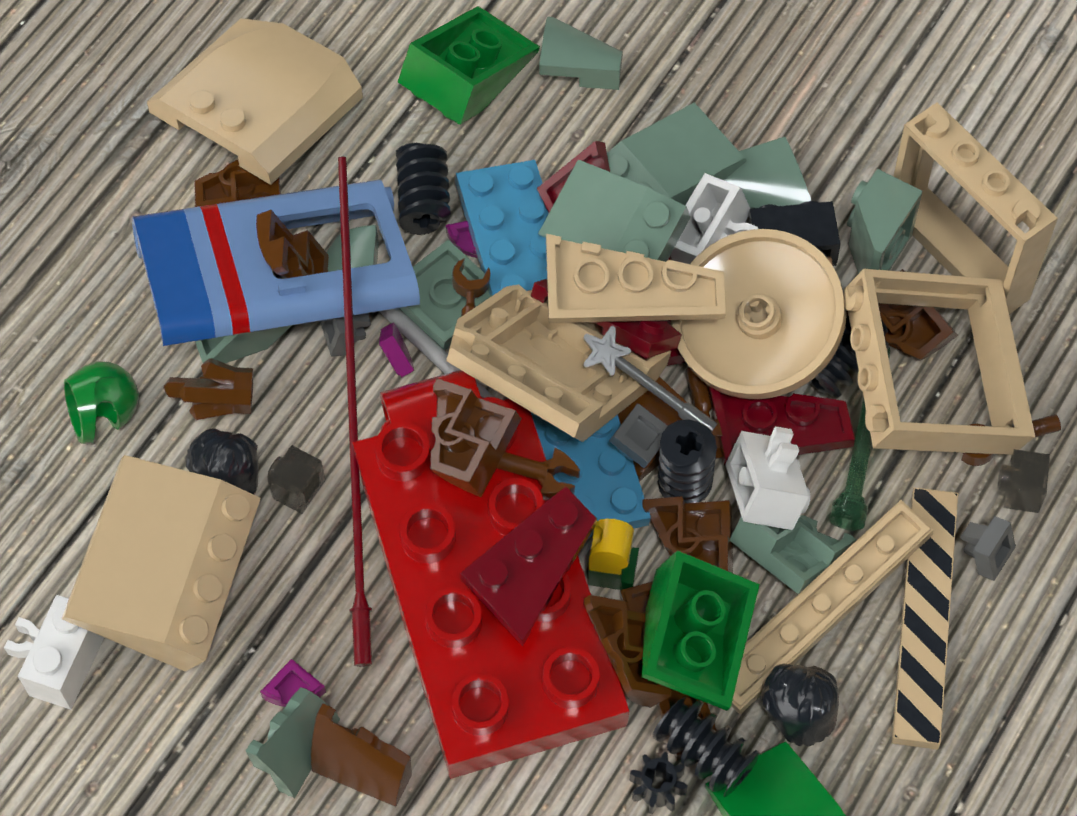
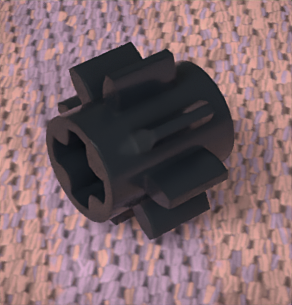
M664 752L661 758L652 760L644 754L642 756V771H630L629 781L641 785L632 792V800L636 802L643 799L649 805L650 814L655 812L656 807L666 806L671 812L674 811L675 794L679 796L687 794L688 785L677 781L684 775L685 766L679 764L674 767L668 761L667 752ZM656 777L665 779L661 789L652 787Z

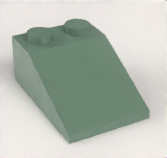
M695 102L623 139L607 152L611 173L647 186L683 205L687 204L704 173L725 180L747 161Z
M578 160L538 234L546 238V234L560 236L561 240L580 244L583 242L601 245L603 249L627 253V251L644 254L646 258L667 262L691 217L687 206L647 186Z

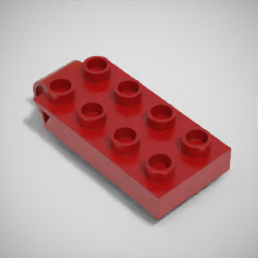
M462 370L380 392L381 404L386 420L381 427L380 433L377 436L352 442L364 492L450 779L626 727L630 713L619 678L584 605V598L591 595L578 556L569 571H566L553 593L552 599L546 609L541 612L523 646L461 580L460 573L548 501L543 500L541 494L542 486L538 480L496 468L482 497L449 483L431 470V450L436 442L435 435L432 432V417H437V395L433 391V385L437 378L471 389L477 398L516 410L522 419L505 452L539 462L547 461L531 412L511 399L502 400L495 397H482L475 378Z

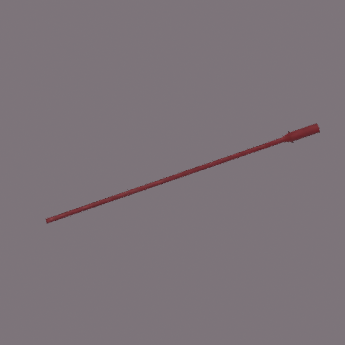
M341 156L338 157L356 591L353 606L349 611L352 613L354 666L366 667L372 665L370 624L372 608L368 605L364 590L360 470L352 442L358 441L347 159Z

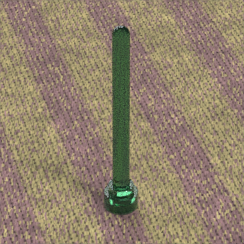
M890 348L887 350L888 358H890ZM864 398L845 491L839 495V498L833 501L830 514V522L834 526L850 531L863 529L868 513V507L865 504L862 492L872 440L870 431L865 424L866 407Z

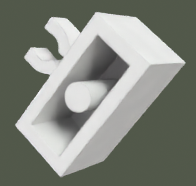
M704 173L685 205L691 218L670 256L673 261L691 264L703 250L718 240L741 231L758 229L757 226L745 223L751 208L741 187Z
M775 426L771 436L741 431L725 465L743 522L793 530L801 513L803 514L807 511L810 503V490L806 487L800 470V462L796 458L799 448L797 445L791 444V439L794 435L792 429Z
M56 595L40 630L31 621L18 617L15 623L17 630L21 633L29 634L34 643L26 641L17 644L7 640L4 649L8 655L26 658L18 678L29 696L71 710L104 637L62 620L69 599Z

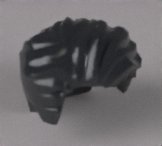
M212 428L205 430L193 440L185 456V466L189 472L223 480L253 495L256 493L259 468L258 445L252 439L242 433L233 434L232 432Z
M785 663L775 666L762 686L763 690L761 692L763 706L767 711L769 720L779 728L788 742L794 743L797 746H812L815 742L824 741L825 737H829L835 729L837 721L839 693L835 676L817 666H793Z

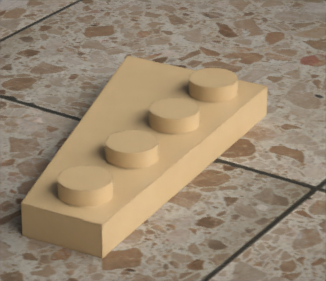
M546 234L549 323L724 319L726 316L724 271L673 260L664 262L646 258L644 254L630 251H627V253L603 249L601 245L588 242L580 244L561 240L560 236Z

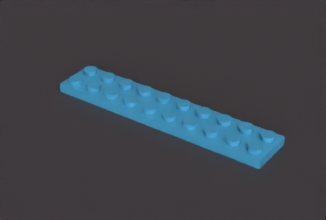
M535 160L459 172L455 176V185L466 221L469 224L474 247H476L480 268L484 273H486L488 267L490 269L489 294L492 296L506 286L518 284L526 291L533 289L534 282L547 279L546 238L538 233L549 212L537 190L543 183ZM531 412L546 460L553 458L554 448H557L568 455L580 469L579 478L559 472L553 475L554 479L558 482L575 485L574 495L597 518V521L606 518L622 520L633 526V529L649 526L651 516L643 508V499L645 498L633 461L631 462L618 452L619 449L609 442L621 426L618 415L584 442H581ZM594 529L590 534L589 538L593 537Z

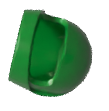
M96 361L83 366L64 380V394L69 417L75 435L81 444L94 442L96 417L107 418L112 426L118 430L126 425L136 412L139 400L136 382L127 370L117 364Z

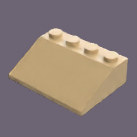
M124 455L120 460L62 620L185 672L205 662L261 498L220 479Z

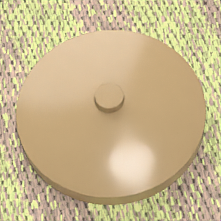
M753 229L731 234L718 240L703 250L691 262V265L724 271L726 316L724 319L671 320L672 326L682 334L678 345L679 352L693 373L704 383L719 392L738 398H772L787 394L807 384L831 361L839 347L845 329L846 309L844 292L832 264L814 245L784 231Z

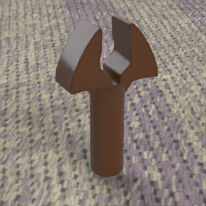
M554 448L553 458L544 462L504 452L497 466V469L538 480L542 486L541 494L543 500L551 499L565 486L573 494L575 493V485L558 482L554 479L553 475L560 472L576 478L580 476V469L575 462L557 448Z

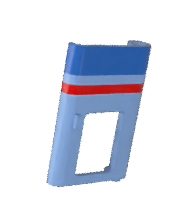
M381 180L348 184L349 220L375 216L390 261L387 263L351 268L353 315L419 305L418 283L393 213L394 197L391 187H384ZM339 186L132 216L136 251L138 257L143 258L159 321L163 346L344 317L342 270L278 279L273 275L272 268L263 257L256 228L257 214L271 209L288 229L340 221Z

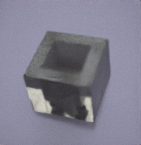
M291 445L284 457L279 456L274 460L267 476L273 499L301 514L304 513L326 480L322 461Z
M1014 449L1009 464H1001L998 476L997 490L1005 491L1003 508L1034 513L1040 512L1047 495L1050 454Z

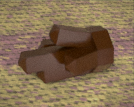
M209 358L201 365L203 375L199 378L170 377L163 387L168 397L182 398L183 402L192 403L189 412L196 420L233 413L251 414L253 368L234 367Z

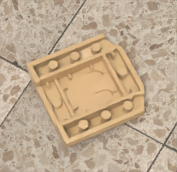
M241 18L147 101L149 113L174 128L180 130L185 124L236 154L240 167L271 185L363 98L362 86L341 55L284 23Z
M519 284L506 286L457 319L447 362L581 442L588 439L648 391L616 366L613 377L609 376L602 364L585 368L583 363L592 353V350L583 340L585 334H589L602 339L604 337L601 332L602 326L594 322L549 323L548 300L542 303L532 298V290L526 291ZM631 351L630 355L623 358L656 381L667 366L671 351L647 359Z

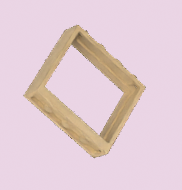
M936 102L904 124L893 177L923 191L912 236L952 276L1002 279L1008 312L1011 314L1031 298L1058 218ZM934 160L1017 240L1009 267L928 188ZM1023 221L1030 229L1027 233H1024L1017 224Z
M863 269L844 288L845 309L848 311L851 326L850 342L856 353L859 369L858 385L863 391L866 407L865 424L870 431L873 448L1013 455L1035 438L1002 279ZM878 303L968 310L992 427L900 422Z

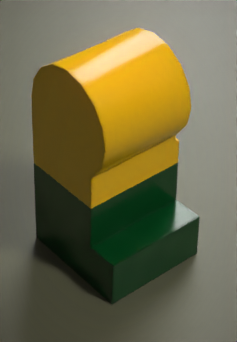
M609 518L596 521L589 555L588 585L617 590L634 587L639 548L631 547L634 529L629 523Z

